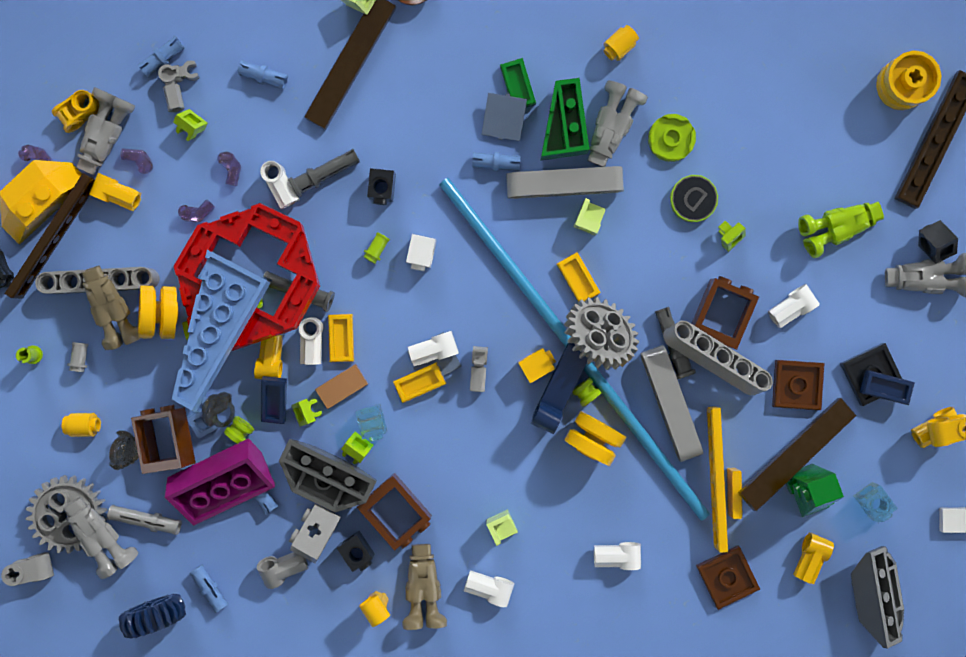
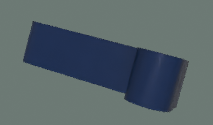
M567 343L532 416V425L551 434H554L562 419L563 410L587 364L588 358L586 356L580 359L579 355L581 352L579 350H572L575 346L574 343Z

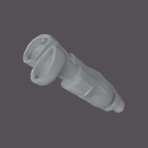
M608 80L606 82L605 90L609 93V100L607 106L601 107L595 122L596 127L589 148L591 152L587 161L601 167L606 166L608 159H612V154L615 153L623 137L629 132L634 121L630 116L637 105L646 104L648 97L636 89L629 88L620 113H617L616 109L627 87L615 81Z
M96 87L93 88L92 95L98 100L99 109L97 115L92 114L88 118L84 130L85 134L80 146V152L83 154L78 153L80 160L77 168L92 175L95 174L98 166H102L103 161L110 154L113 144L118 141L123 130L119 126L122 120L135 109V105ZM114 108L113 115L110 121H108L107 118L112 109Z
M962 253L956 261L945 264L944 261L935 264L931 259H927L918 263L886 268L885 285L886 287H896L897 290L923 291V293L943 294L945 289H950L966 297V277L946 279L943 276L944 274L966 275V253Z
M79 497L68 503L63 509L68 514L67 520L70 522L74 534L78 537L80 546L88 557L96 559L98 564L96 574L100 579H105L113 575L117 568L123 569L137 557L139 552L135 547H128L126 549L120 547L116 542L119 535L112 526L106 523L93 508L90 509L91 506L89 504L85 505ZM102 548H107L113 559H109Z

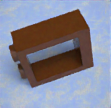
M719 276L718 279H710L691 324L727 347L737 350L759 296L753 294V289L742 285L740 288L731 285V280ZM717 288L748 300L733 337L702 325Z
M175 405L160 407V412H155V408L140 411V416L131 418L142 474L183 468L196 463L185 407L175 409ZM169 417L176 457L160 459L152 420Z
M396 473L370 494L366 503L357 506L358 510L394 551L398 547L405 548L413 540L411 536L417 531L422 533L431 524L429 522L432 516L431 513ZM394 487L421 517L397 539L370 510L373 505Z

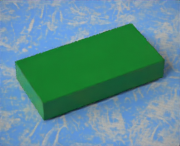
M523 58L500 64L508 94L512 97L527 99L526 108L536 105Z

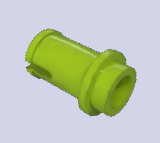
M377 232L368 249H364L363 252L365 254L363 257L376 264L377 260H381L379 257L390 239Z
M35 345L20 348L16 352V359L19 362L22 361L21 363L37 364L43 357L41 348Z

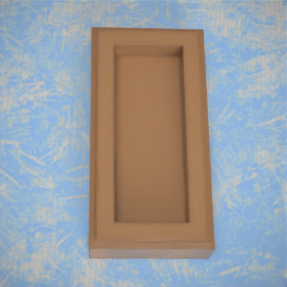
M357 364L315 390L326 408L329 409L368 385V382Z

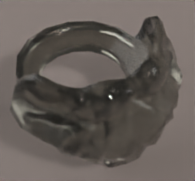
M220 392L219 394H212L202 405V419L208 427L215 425L216 427L224 428L232 422L235 416V407L232 404V395L230 393ZM229 406L230 416L227 421L222 423L218 420L217 414L223 412Z
M122 430L116 432L119 437L114 440L109 452V465L114 470H120L130 464H134L139 458L135 437L130 432Z

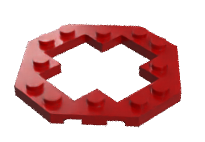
M261 203L253 205L251 209L242 212L236 211L224 215L214 222H204L197 225L174 265L175 274L178 276L180 284L179 290L182 303L186 308L188 316L187 323L189 327L195 298L199 294L202 280L198 279V276L207 261L205 258L207 250L212 252L220 238L240 247L249 230L253 227L288 244L277 265L296 274V277L274 316L258 308L255 309L231 351L297 329L320 288L303 225L299 221Z

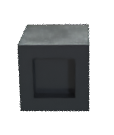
M370 168L367 197L373 200V204L387 205V201L393 202L396 178L394 170ZM379 182H385L388 185L386 192L382 194L377 193L375 190Z
M939 220L919 230L918 246L937 264L957 254L958 237Z
M360 531L341 542L337 547V550L352 572L358 568L362 571L372 564L371 560L375 553ZM353 548L361 549L363 557L355 558L351 550Z

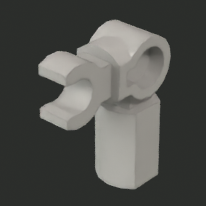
M187 61L180 67L179 65H163L160 67L158 75L165 84L163 90L169 112H178L185 109L180 85L177 82H181L185 78L191 81L199 79L198 73L190 74L188 72L190 68L197 67L195 61Z
M473 346L472 364H474V367H471L470 391L485 392L486 367L484 365H487L488 347Z

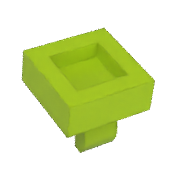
M190 109L177 114L173 121L177 125V134L183 131L188 133L187 141L194 139L198 133L204 131L208 122Z
M726 221L718 226L720 229L718 232L723 236L721 238L722 247L728 252L746 236V228L739 222L733 228Z
M304 399L291 405L300 427L316 421L315 418L322 414V411L314 413L311 410V405L318 402L317 399L309 401Z
M354 432L341 448L343 451L342 456L345 457L348 454L354 458L352 462L354 465L358 462L361 463L374 445L357 432Z

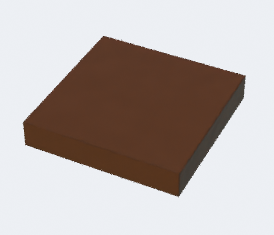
M775 360L772 407L821 410L825 363Z
M739 545L729 549L728 552L718 554L696 565L717 610L760 590Z

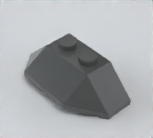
M289 439L279 459V463L283 468L293 493L333 512H339L366 503L377 481L359 467L316 446Z
M880 546L866 552L852 571L851 579L859 622L883 648L888 649L902 642L903 635L901 631L904 622V605L896 562L891 554L888 553L886 546Z

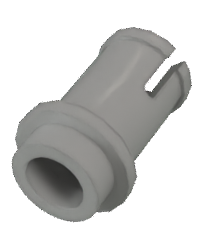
M72 342L70 363H67V366H70L69 371L84 372V369L87 368L88 365H85L88 344Z

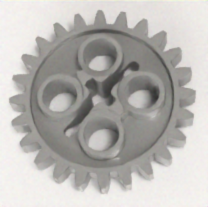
M588 297L585 301L580 300L578 304H575L566 315L567 321L564 325L568 328L564 333L571 336L567 342L575 344L572 350H579L581 352L579 355L580 359L586 356L588 358L587 364L594 361L596 368L603 364L606 370L611 366L616 370L619 366L623 367L629 362L638 350L636 346L639 340L635 339L638 332L632 331L636 325L628 323L630 316L624 317L622 315L623 309L617 311L615 303L609 306L607 299L601 303L598 297L593 301Z
M63 475L60 477V480L55 477L50 479V483L45 482L41 484L43 489H36L34 492L37 496L29 498V501L34 505L26 508L27 511L32 512V515L26 517V520L33 521L28 530L35 529L37 531L32 537L40 536L42 538L39 545L46 542L49 543L48 550L57 546V553L62 552L64 548H66L67 554L71 553L74 548L80 551L82 547L79 544V539L76 535L70 533V522L66 518L67 513L64 512L63 507L80 497L85 505L89 504L91 506L90 509L93 508L101 516L102 513L107 511V508L100 507V504L105 502V499L97 498L101 491L93 493L91 490L94 484L92 483L86 487L85 478L77 483L75 475L70 477L69 481L67 476ZM58 493L64 496V504L57 500ZM47 515H51L54 518V525L48 523ZM101 516L104 521H107V518Z

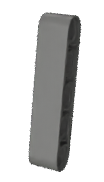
M620 166L526 171L506 174L507 196L510 199L605 194L624 191L623 169Z
M152 268L102 269L103 273L108 275V279L112 281L117 291L140 290V285H148L155 288L160 279L157 271ZM84 270L43 272L35 280L36 288L41 293H86L83 286L85 280L81 273ZM147 272L149 274V281L143 284L141 278L143 273ZM123 273L126 279L124 284L120 285L118 277ZM74 276H76L78 283L76 287L73 288L71 285V280ZM50 278L54 281L51 289L48 287V280Z
M679 321L664 331V341L668 346L747 395H757L772 387V377L766 370L691 323Z
M664 345L640 353L679 461L683 462L702 455L703 449L666 348Z

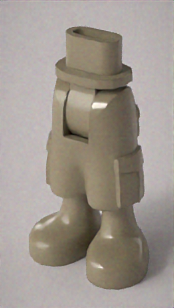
M100 265L82 271L81 273L85 280L83 286L91 306V314L96 325L103 327L104 330L103 348L105 350H113L119 348L123 342L125 345L141 339L138 337V326H132L127 319L130 310L125 300L119 295L112 281L108 279V275L103 273ZM112 321L117 322L121 334L116 332Z
M431 544L412 545V555L409 556L411 561L409 562L408 582L405 587L406 600L411 602V609L409 615L404 618L402 627L405 630L423 628L422 600H426V627H446L447 619L439 613L436 603L441 598V585L437 579L436 565L433 559L434 554H431Z

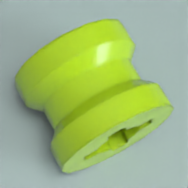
M590 377L577 385L572 392L573 395L578 396L582 407L592 402L601 394V391L592 385L593 381Z
M235 416L232 420L233 424L224 430L225 435L238 444L246 440L247 435L252 434L254 428L246 420Z

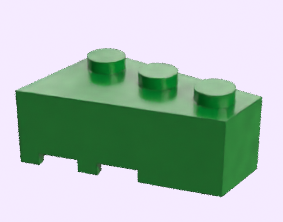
M580 77L555 81L540 161L585 155L590 150Z
M814 464L802 467L786 483L789 493L791 495L794 494L802 517L827 509L844 497L836 474Z

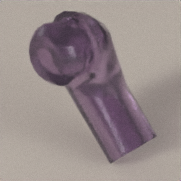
M27 144L22 146L18 152L19 158L23 161H29L31 158L40 161H53L45 149Z
M122 148V160L135 161L139 168L138 171L142 174L152 171L153 162L144 150Z
M228 151L219 153L217 160L228 171L225 184L237 186L241 164L232 153Z
M206 199L198 208L188 207L187 205L180 206L178 215L186 222H201L215 206Z

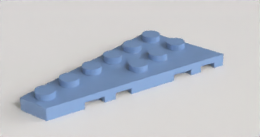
M209 250L206 252L205 270H202L201 287L199 294L195 298L188 328L187 345H184L182 353L184 354L182 367L178 370L172 400L194 412L199 408L270 285V282Z

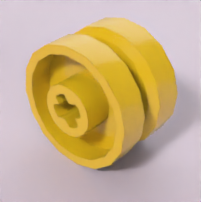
M914 50L905 52L881 69L876 82L878 96L885 105L892 109L904 111L914 108L929 100L938 91L942 77L940 67L935 59L925 52Z
M140 285L138 337L152 339L155 334V324H158L161 339H174L178 321L176 287L163 286L160 289L159 301H156L155 288L153 286Z
M580 411L575 419V423L586 431L585 434L578 430L570 429L564 441L590 459L611 466L616 455L614 451L604 445L608 443L613 447L621 448L626 436Z

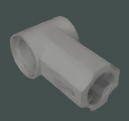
M295 552L277 559L274 556L265 557L257 564V570L268 589L277 588L283 584L285 578L309 569L306 558Z

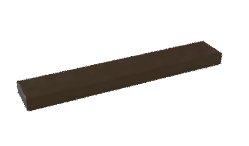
M376 0L367 15L363 14L304 117L325 130L327 129L396 10V5L387 0Z
M961 70L956 72L894 198L914 209L919 208L966 113L965 72Z
M82 173L4 294L10 298H24L89 198V192L95 178Z
M837 398L751 479L738 494L753 511L760 509L856 417V414L842 398Z

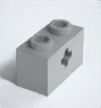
M315 503L313 509L308 508L301 519L304 522L300 530L295 529L289 540L292 543L290 550L316 564L341 517ZM314 528L318 529L317 534L313 538L309 536L310 531Z

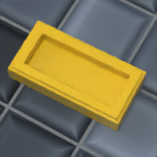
M578 252L557 263L559 270L578 302L580 300L585 301L588 297L591 299L600 294L597 285Z
M353 314L328 315L330 362L354 361Z
M437 362L393 381L402 403L446 384Z
M727 468L728 515L732 519H742V497L738 494L742 489V472L737 468Z

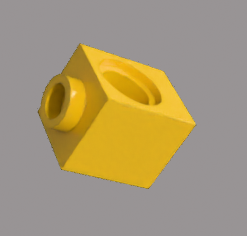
M541 348L518 361L528 381L532 383L555 370L553 364L556 363V360L550 350L545 352Z

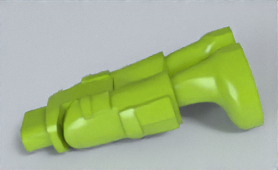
M866 202L826 211L820 219H814L809 214L803 215L798 219V228L802 236H808L820 229L828 228L826 233L803 240L808 254L813 258H818L823 254L825 244L831 242L834 245H839L850 240L854 235L875 226L876 222L883 220L884 214L879 202L872 204Z

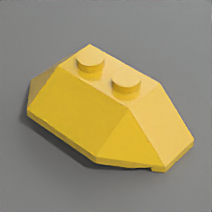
M33 160L0 191L2 228L18 244H21L62 206L82 175L80 170L71 162Z

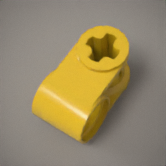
M78 90L65 101L56 105L51 113L54 117L59 118L64 125V131L71 133L79 129L88 120L90 115L97 114L99 102L93 97L92 93ZM89 98V105L84 108L83 103L85 99Z
M964 414L927 421L931 443L934 447L948 446L955 442L966 440V415Z

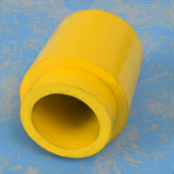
M630 26L620 27L603 43L605 47L603 52L610 60L620 61L636 46L639 37Z
M71 413L62 419V431L70 437H94L101 429V420L95 413Z

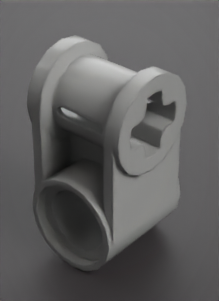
M49 552L17 560L13 564L6 566L1 573L3 582L9 586L37 582L54 576Z

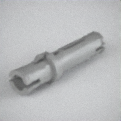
M111 505L107 513L108 520L149 528L152 532L163 531L177 535L182 525L181 520L162 517L160 513L149 514Z

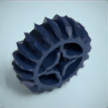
M180 594L165 595L139 604L124 611L119 616L120 631L125 638L132 639L169 627L184 618L186 615L185 604Z

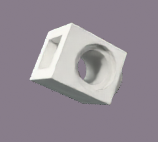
M412 234L406 260L408 264H411V269L425 271V267L431 268L436 239Z

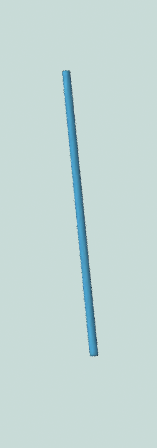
M449 178L443 180L439 186L566 347L567 340L571 337L564 333L567 329ZM592 362L586 364L584 371L588 377L592 379L595 386L601 391L602 395L701 521L706 519L710 515L706 507Z

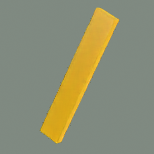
M713 406L706 408L714 548L722 553L728 552L721 408Z

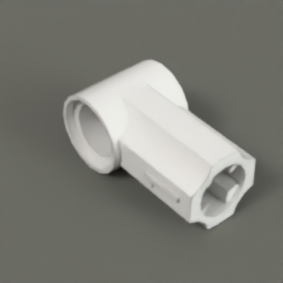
M275 161L265 162L260 170L261 177L268 184L280 209L289 207L300 199L290 184L283 166ZM271 167H277L279 171L278 176L274 179L268 177V171Z
M807 284L792 291L787 299L767 312L773 323L778 328H782L798 316L805 315L814 310L820 304Z
M316 317L306 318L299 324L300 364H321L322 332L324 327L321 320ZM308 322H313L317 327L314 335L306 331V324Z
M452 331L431 337V340L409 346V355L413 365L417 366L435 359L441 360L459 354Z
M623 542L619 545H594V566L639 570L641 569V544Z
M470 570L464 592L486 598L488 602L496 606L507 607L514 583L502 577L492 578Z

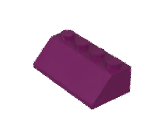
M248 438L167 477L165 498L194 526L275 488V483L262 452Z

